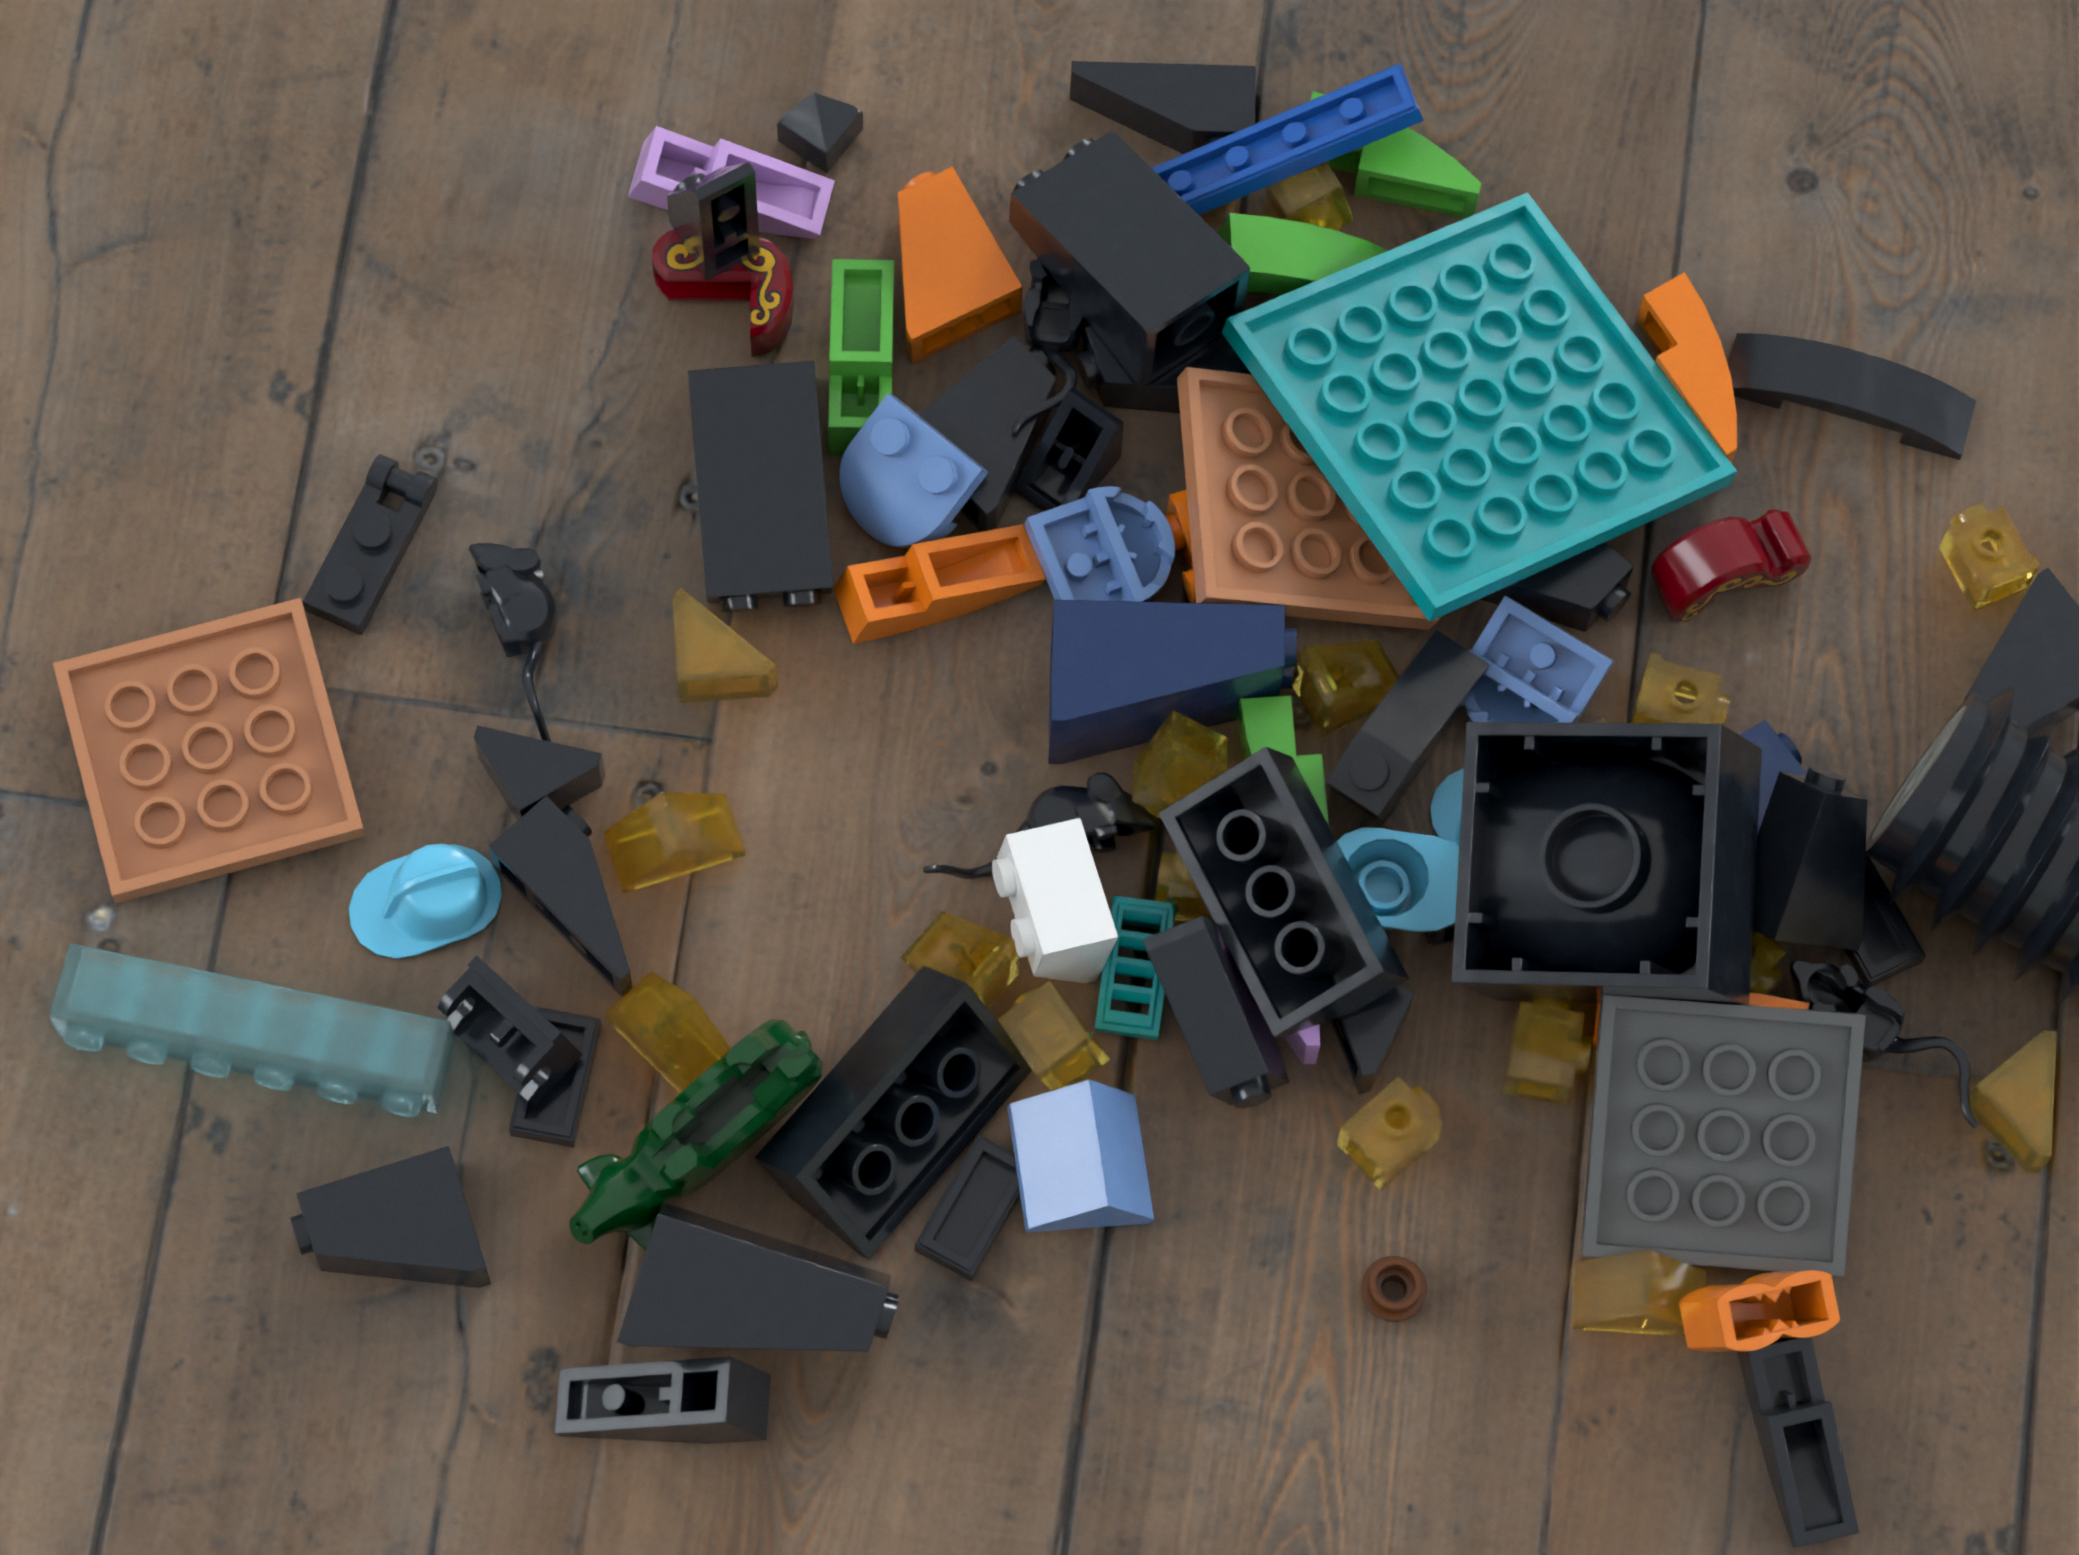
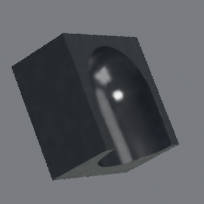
M1466 722L1452 983L1498 1001L1600 1003L1602 995L1749 1005L1762 749L1723 724Z

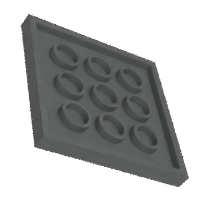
M1602 995L1600 998L1580 1254L1584 1257L1777 1272L1817 1270L1829 1273L1832 1276L1845 1277L1866 1015L1862 1013L1761 1005H1737Z

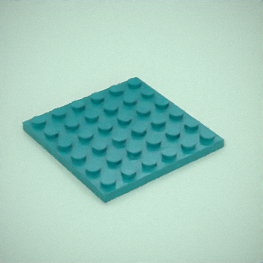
M1528 192L1227 318L1222 334L1429 622L1723 489L1731 484L1737 473L1735 467Z

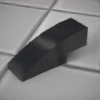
M1812 1337L1779 1338L1762 1349L1737 1351L1765 1463L1792 1546L1796 1548L1859 1533L1832 1403L1826 1401L1824 1397Z

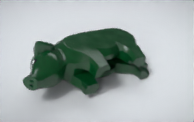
M771 1019L728 1050L720 1060L704 1071L664 1107L636 1136L633 1141L631 1154L623 1159L618 1155L607 1154L595 1157L579 1165L577 1172L590 1190V1193L580 1209L570 1219L569 1225L573 1237L580 1243L590 1244L606 1234L626 1232L639 1246L646 1250L657 1215L670 1198H685L706 1185L770 1131L817 1085L822 1077L823 1062L812 1050L808 1034L805 1031L796 1033L784 1020Z

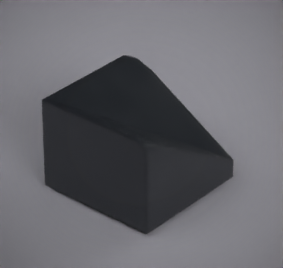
M813 93L787 112L777 123L778 141L825 173H828L863 130V112L853 105Z

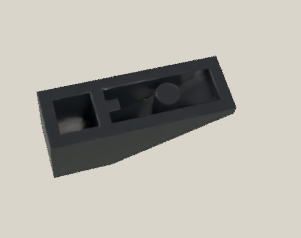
M1072 61L1070 100L1185 154L1255 124L1256 66Z
M749 162L721 167L706 176L703 173L689 176L681 181L671 194L667 195L669 222L705 281L760 253L755 171Z
M1436 630L1360 728L1325 782L1331 790L1385 824L1490 667V664Z
M545 796L489 846L493 867L625 999L633 992L631 973L594 851L588 838L592 835V830L572 807L566 805L560 810Z
M731 1356L563 1368L559 1371L554 1434L561 1437L702 1444L766 1440L771 1375Z

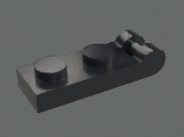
M379 454L371 464L365 485L303 600L306 612L359 635H362L423 520L438 486V479L422 471H418L415 475L398 468V461ZM388 492L405 498L399 512L382 505Z

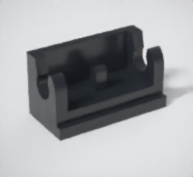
M476 955L468 964L470 968L444 994L438 1004V1009L447 1017L451 1015L445 1022V1025L535 1107L583 1054L554 1025Z

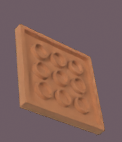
M1186 367L1177 377L1196 603L1285 605V616L1430 630L1439 621V618L1428 621L1253 375Z
M301 597L53 663L105 872L115 904L365 837Z

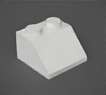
M1072 819L1007 834L997 859L992 861V873L998 894L1001 898L1009 897L1016 918L1011 920V935L1018 956L1020 958L1028 957L1034 977L1077 983L1097 981L1118 935L1081 819Z

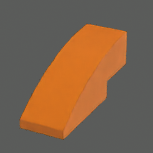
M1685 272L1643 295L1635 321L1659 354L1655 361L1732 463L1737 451V412L1731 374L1721 340L1705 304Z
M1024 524L916 543L912 544L905 556L847 566L833 590L853 644L927 627L974 612L1040 586L1046 578L1024 528Z

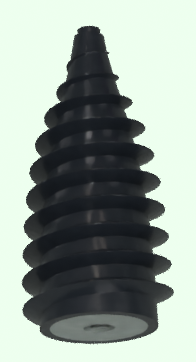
M2013 687L2005 689L1987 701L1978 694L1972 693L1936 735L1888 804L1866 842V855L1895 873L1890 904L1915 889H1919L1936 899L1931 931L1958 914L1976 924L1977 930L1972 956L1996 941L2001 940L2019 949L2014 981L2040 964L2062 972L2058 1004L2079 991V747L2064 756L2051 747L2056 721L2055 713L2050 712L2025 727L2012 719L2011 712L2015 694Z

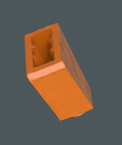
M953 166L937 174L935 172H925L911 179L904 189L898 192V227L906 355L911 364H914L1020 313L1022 308V285Z

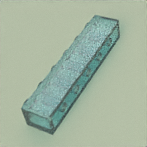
M71 943L69 944L49 1016L58 1035L64 1036L63 1041L78 1049L97 1052L102 1050L103 1045L127 1049V1055L135 1060L157 1065L164 1064L166 1058L190 1062L191 1069L204 1075L225 1078L228 1077L229 1071L253 1075V1080L259 1085L281 1091L291 1090L293 1084L316 1088L318 1089L317 1094L338 1103L353 1104L356 1101V1097L379 1101L381 1102V1108L406 1117H417L420 1110L438 1113L456 1042L451 1021Z

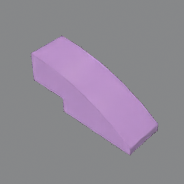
M656 126L643 142L628 197L668 210L667 195L671 194L675 187L687 177L698 173H703L706 176L721 167L749 162L755 171L759 232L817 239L821 234L835 180L721 138L713 147Z

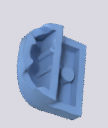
M887 394L845 450L840 464L839 479L841 492L847 508L863 530L874 539L886 545L897 548H910L912 544L943 539L949 535L958 525L953 521L954 517L989 472L897 397Z
M1104 486L1089 489L1086 496L1082 499L1027 517L1024 528L1040 562L1054 600L1152 602L1166 582L1175 557L1173 533L1161 510L1151 501L1145 503L1132 495L1121 492L1122 489L1120 487Z
M1505 595L1474 647L1468 649V651L1490 664V667L1465 703L1467 714L1472 722L1577 723L1615 661L1513 598Z

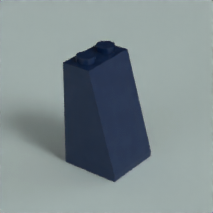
M1053 599L1048 764H1064L1237 720L1241 698L1274 697L1280 695V689H1291L1293 666L1296 665L1297 629L1285 628V605Z

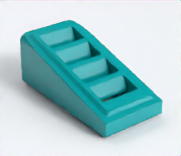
M1123 896L1112 897L1110 913L1118 938L1102 969L1094 1032L1158 1041L1165 992L1151 961L1119 957L1118 950L1119 948L1147 952L1143 939L1155 934L1121 930L1122 925L1163 932L1174 927L1175 904ZM1115 974L1153 979L1152 988L1114 983ZM1111 1000L1149 1004V1015L1110 1010Z

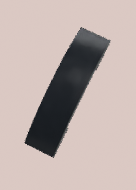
M1755 333L1736 334L1728 362L1734 397L1780 409L1783 400L1900 432L1902 433L1900 444L1960 460L1976 400L1922 372L1881 357L1837 345L1795 337Z

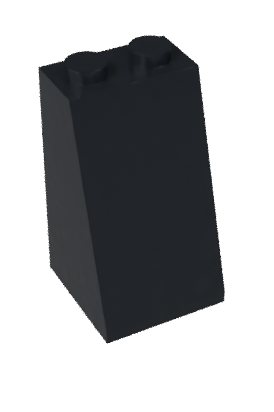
M1113 130L1095 141L1092 138L1080 141L1067 152L1062 162L1046 172L1035 170L1029 173L1013 189L1010 200V224L1140 388L1223 336L1222 331L1227 318L1243 312L1250 273L1248 264Z
M814 361L689 370L688 382L707 603L720 602V611L723 613L757 610L758 599L783 597L784 607H806L822 604L821 594L833 593V577Z
M665 1203L657 1215L617 1342L628 1346L869 1352L873 1336L887 1339L899 1295L888 1291L891 1279L889 1274Z

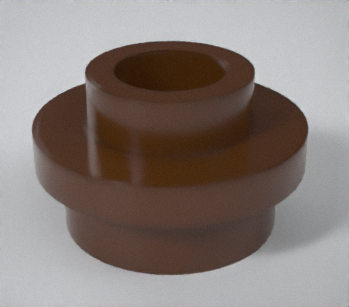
M1387 1256L1372 1263L1366 1270L1361 1283V1296L1366 1308L1377 1318L1388 1322H1401L1413 1317L1422 1308L1427 1294V1283L1421 1269L1409 1259L1400 1256ZM1388 1281L1399 1282L1405 1289V1296L1400 1300H1389L1383 1295L1381 1286Z

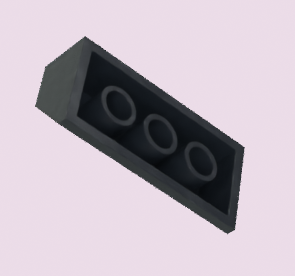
M1264 747L1159 812L1170 837L1275 1038H1281L1353 1013L1409 980L1405 969L1293 757L1269 747Z
M923 965L755 1156V1159L793 1201L858 1254L869 1259L1036 1066L967 983Z

